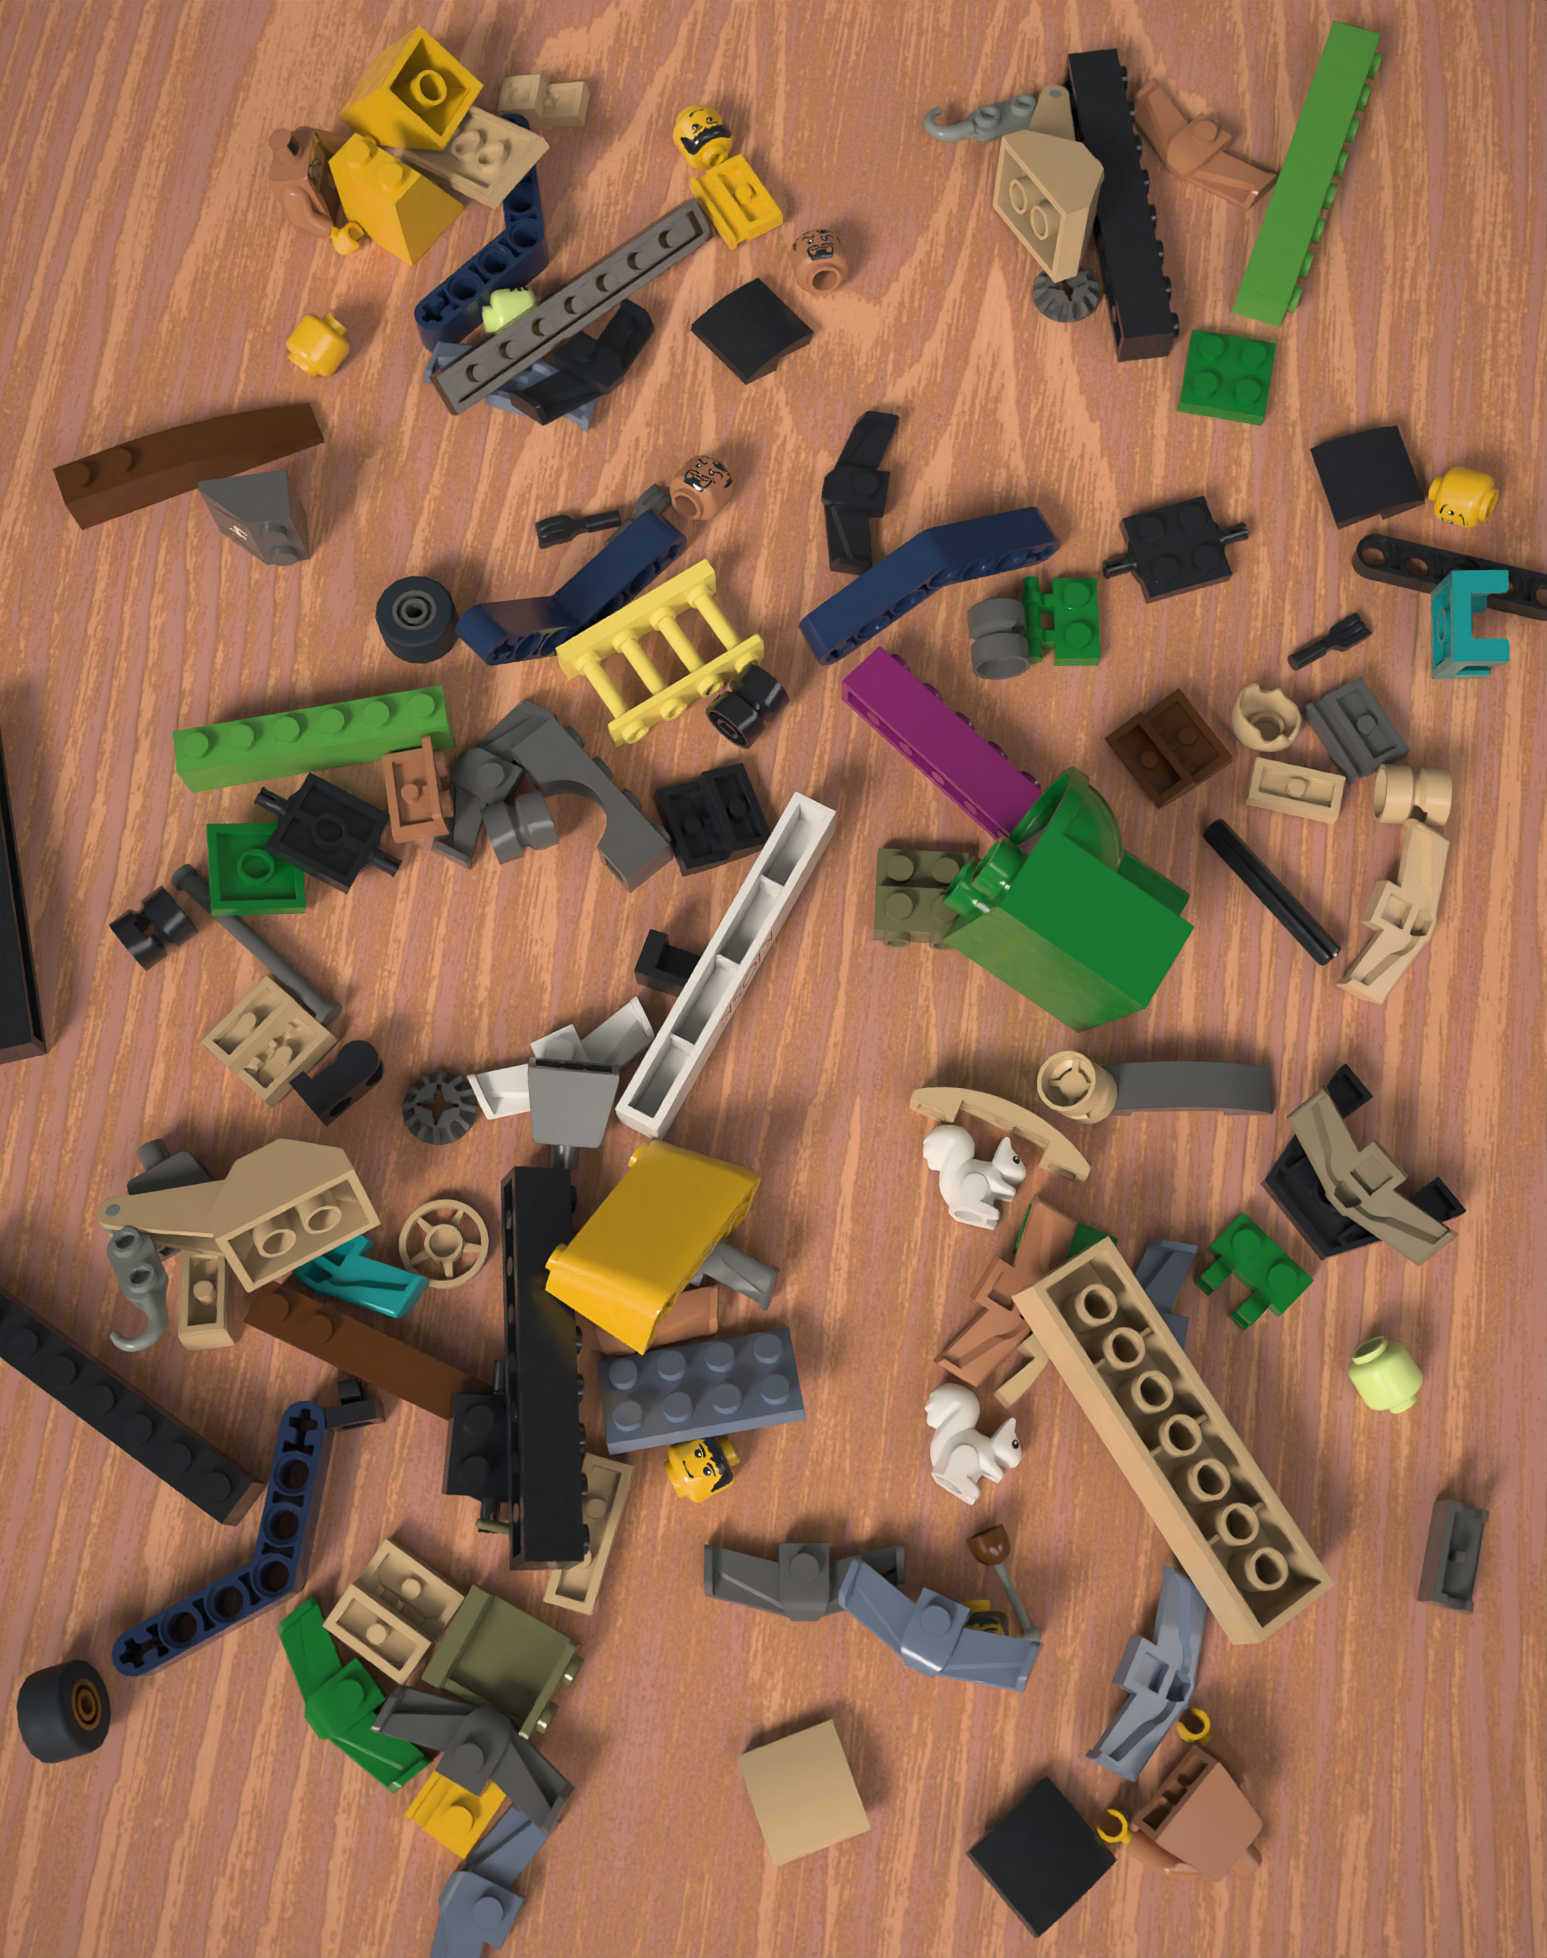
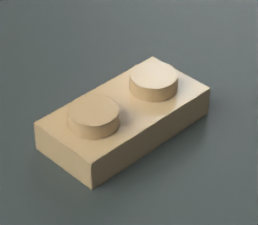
M1256 757L1252 764L1245 804L1334 824L1339 816L1346 777Z

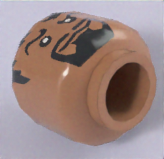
M814 229L802 234L792 245L790 261L797 283L804 291L811 294H827L838 288L847 277L848 263L840 239L833 232L825 229Z
M695 456L688 460L673 477L669 486L674 509L682 517L696 521H708L715 517L730 500L734 491L733 480L727 467L719 460L708 456Z

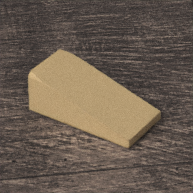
M181 1250L178 1338L188 1351L229 1347L235 1344L232 1267L226 1257Z

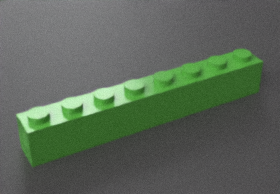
M1333 21L1240 285L1232 313L1280 327L1286 311L1294 313L1303 287L1295 285L1299 276L1306 279L1315 254L1307 251L1309 243L1318 244L1326 219L1319 217L1321 209L1329 211L1338 185L1330 183L1332 176L1341 177L1349 152L1342 150L1343 144L1348 143L1352 145L1360 123L1359 118L1353 117L1355 110L1363 112L1372 87L1364 84L1366 77L1374 80L1383 55L1375 52L1381 34Z

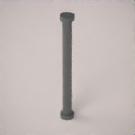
M190 864L183 865L171 877V885L178 891L185 890L211 915L209 888L197 877L198 872ZM238 915L212 916L317 1014L315 1020L323 1027L331 1024L339 1016L342 1006L336 1000L329 1001Z

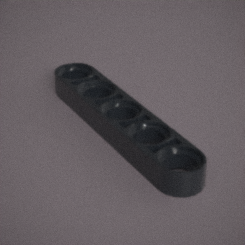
M1380 534L1365 536L1360 540L1352 555V566L1354 571L1360 576L1431 594V591L1453 569L1508 570L1509 583L1514 588V595L1504 597L1499 594H1489L1487 596V608L1539 621H1547V607L1539 603L1536 598L1537 591L1547 590V574ZM1368 548H1375L1384 555L1385 562L1381 565H1371L1364 560L1362 551ZM1412 558L1423 561L1428 568V573L1422 576L1411 574L1407 570L1406 561Z

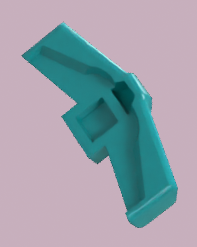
M359 1235L293 1269V1272L297 1275V1281L319 1296L330 1295L396 1319L408 1314L429 1284V1280L423 1276L366 1258L374 1243L363 1235Z

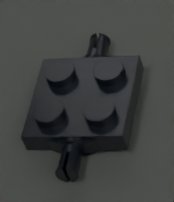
M1200 496L1122 518L1119 527L1126 544L1125 556L1102 561V570L1105 572L1104 576L1106 579L1130 572L1140 584L1146 604L1229 581L1233 574L1225 555V545L1248 540V530L1245 529L1246 524L1244 522L1220 529L1211 516L1205 496Z
M309 772L300 789L291 795L288 800L263 786L254 801L255 805H259L278 815L277 827L266 844L265 852L345 894L349 893L358 875L367 869L369 865L394 878L403 860H399L379 849L381 835L390 820L389 814Z
M494 1360L492 1390L478 1394L451 1393L441 1494L469 1496L480 1501V1518L499 1521L501 1503L508 1502L505 1361ZM484 1529L477 1530V1532L498 1534Z

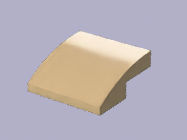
M267 975L201 1041L208 1050L271 1108L293 1088L289 1084L292 1079L302 1071L307 1073L338 1042L325 1027L307 1013Z
M389 1537L381 1544L358 1580L349 1585L322 1626L403 1686L456 1616L468 1593L392 1537Z
M832 1719L737 1756L774 1867L871 1830Z

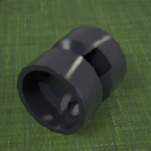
M751 663L746 664L730 682L732 692L725 691L724 694H719L705 711L711 724L726 739L743 749H749L762 735V732L766 729L764 721L773 722L790 702L789 696L781 684L767 671Z
M162 885L141 900V909L139 911L129 909L108 924L121 943L145 971L167 956V947L169 945L180 947L199 932ZM152 923L159 932L147 937L144 931Z

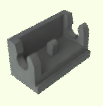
M1451 1499L1434 1502L1417 1601L1469 1615V1613H1473L1474 1602H1472V1595L1484 1524L1488 1522L1490 1511L1463 1507L1464 1503Z

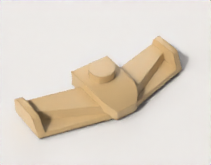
M1416 818L1405 820L1404 829L1406 834L1397 884L1395 885L1389 880L1377 881L1360 920L1362 924L1373 929L1376 933L1344 978H1340L1336 984L1341 989L1364 1001L1382 1004L1423 946L1430 942L1438 923L1437 914L1451 840Z

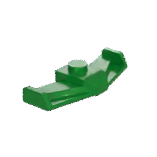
M312 1596L285 1617L277 1627V1632L305 1703L304 1718L319 1739H328L394 1795L435 1760L414 1743L371 1731L379 1715L375 1710L386 1702L389 1697L361 1657H356L345 1667L343 1666L331 1632L322 1626L326 1619L320 1606L321 1602L317 1596Z

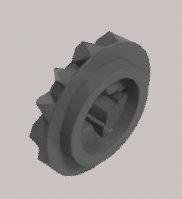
M1080 266L1077 276L1063 280L1073 289L1070 301H1068V296L1065 295V292L1060 290L1062 281L1054 283L1044 269L1039 276H1035L1032 289L1033 300L1038 310L1049 319L1065 323L1076 322L1090 315L1096 308L1099 300L1100 283H1097L1094 279L1093 270L1086 271Z
M442 1069L439 1072L422 1074L419 1080L407 1087V1094L404 1102L401 1104L404 1123L409 1131L419 1140L432 1145H444L457 1141L470 1130L477 1115V1099L469 1083L460 1075L449 1073ZM439 1090H441L446 1103L458 1108L451 1107L450 1110H443L438 1125H436L437 1121L435 1120L434 1113L429 1109H425L424 1106H427L428 1103H435Z

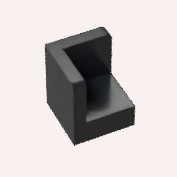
M650 929L634 969L637 984L679 997L701 956L670 946L668 934Z

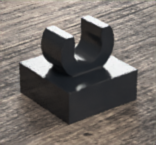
M358 1378L337 1382L341 1405L325 1408L328 1429L342 1432L386 1422L383 1403L374 1398L366 1400L363 1381H358Z

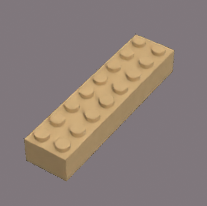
M1109 1236L1084 1248L1011 1297L1233 1645L1263 1642L1335 1585Z

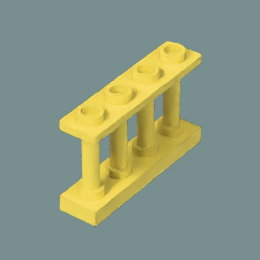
M706 558L555 648L560 668L567 678L571 680L579 674L586 675L616 718L608 724L610 738L615 747H619L625 742L628 744L637 742L648 733L649 728L663 719L665 721L675 719L685 711L687 705L701 696L702 698H708L716 694L723 687L724 682L736 676L746 664L751 663L759 666L764 658V641L760 635L755 634L743 642L712 599L713 594L717 592L715 571ZM691 607L698 608L728 650L707 664L675 621L677 615ZM652 630H661L691 673L669 687L638 644L639 638ZM616 652L624 653L653 695V697L633 709H630L600 666L602 660Z

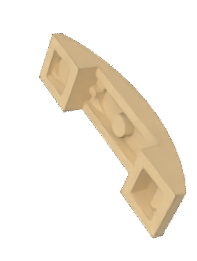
M928 1087L915 1089L909 1109L945 1125H953L958 1112H963L1045 1149L1038 1167L1080 1186L1088 1177L1091 1167L1076 1147L1044 1119L1013 1102L998 1096L964 1088Z

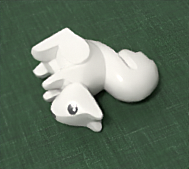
M956 1125L935 1127L925 1136L923 1141V1157L927 1159L930 1169L940 1171L939 1188L949 1206V1214L956 1221L994 1230L997 1224L996 1220H999L1000 1217L999 1209L993 1206L995 1199L1012 1202L1016 1189L1011 1185L1019 1184L1026 1178L1025 1166L1012 1150L1010 1139L1008 1137L1002 1139L992 1162L974 1159L975 1143L972 1136L963 1127Z
M946 1383L936 1387L929 1394L930 1398L925 1406V1410L928 1413L926 1422L936 1429L930 1444V1455L933 1465L931 1476L937 1484L967 1504L972 1505L981 1495L980 1488L976 1484L981 1476L999 1483L1004 1478V1473L998 1465L1015 1468L1020 1464L1022 1452L1015 1434L1016 1419L1011 1417L1006 1420L990 1438L974 1429L980 1415V1403L975 1393L965 1386L956 1383Z

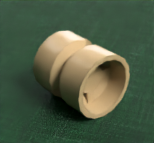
M1380 765L1375 777L1372 798V811L1375 822L1404 824L1406 819L1416 818L1427 826L1443 827L1447 822L1452 802L1451 772L1448 768L1420 767L1416 773H1413L1407 765Z
M1071 1050L1058 1052L1049 1057L1041 1066L1037 1077V1090L1042 1101L1051 1109L1084 1125L1094 1124L1105 1119L1114 1109L1118 1098L1117 1084L1113 1076L1088 1057Z

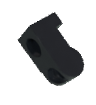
M361 1040L351 1041L339 1051L337 1060L311 1080L302 1071L289 1084L327 1127L379 1083L385 1071L384 1063L371 1044Z

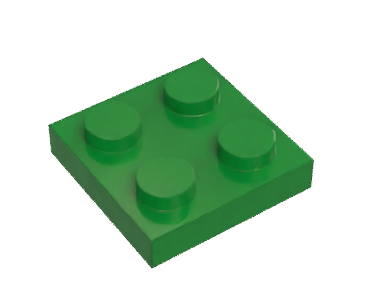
M1192 329L1177 411L1261 426L1266 413L1276 343Z
M277 823L206 824L211 916L305 914L304 872L265 852L266 844L274 833Z

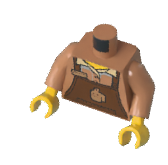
M308 126L298 127L295 131H289L286 128L277 129L270 135L268 145L274 152L269 181L272 190L287 214L288 220L294 225L298 233L308 232L323 240H326L327 237L332 239L333 246L339 254L349 255L360 247V244L356 241L364 236V232L359 225L351 222L341 229L336 228L341 199L328 162L346 143V137ZM368 136L364 137L365 139L369 140L377 146V143L374 139Z

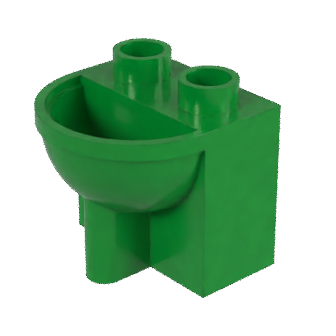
M1074 766L1063 771L1043 791L1008 838L1002 835L994 842L981 860L976 856H972L964 864L949 885L941 901L958 913V916L943 937V941L1077 1033L1146 1009L1195 927L1180 917L1190 894L1123 848L1120 827L1112 809L1103 796L1089 784V777Z

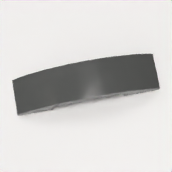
M1159 1061L1101 1066L1113 1076L1118 1091L1115 1107L1108 1116H1130L1132 1112L1224 1111V1115H1271L1273 1113L1269 1067L1207 1061Z

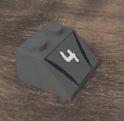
M287 470L198 481V490L220 531L266 565L289 566L297 561L310 559L306 512Z

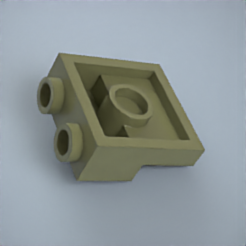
M878 848L873 940L883 941L884 945L897 948L907 947L910 945V942L929 943V947L938 950L954 949L942 939L958 916V913L941 901L957 873L969 860V853Z

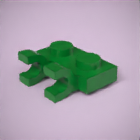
M1242 1212L1207 1248L1217 1259L1194 1283L1209 1296L1231 1273L1239 1279L1252 1294L1234 1311L1230 1318L1244 1331L1249 1325H1253L1267 1308L1277 1317L1282 1315L1314 1280Z

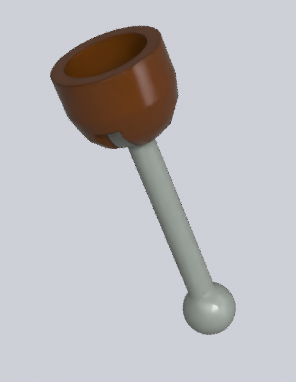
M1003 1524L995 1525L968 1538L966 1541L976 1560L984 1565L995 1567L1023 1629L1021 1639L1040 1642L1041 1633L1037 1627L1031 1625L1004 1565L1011 1546Z

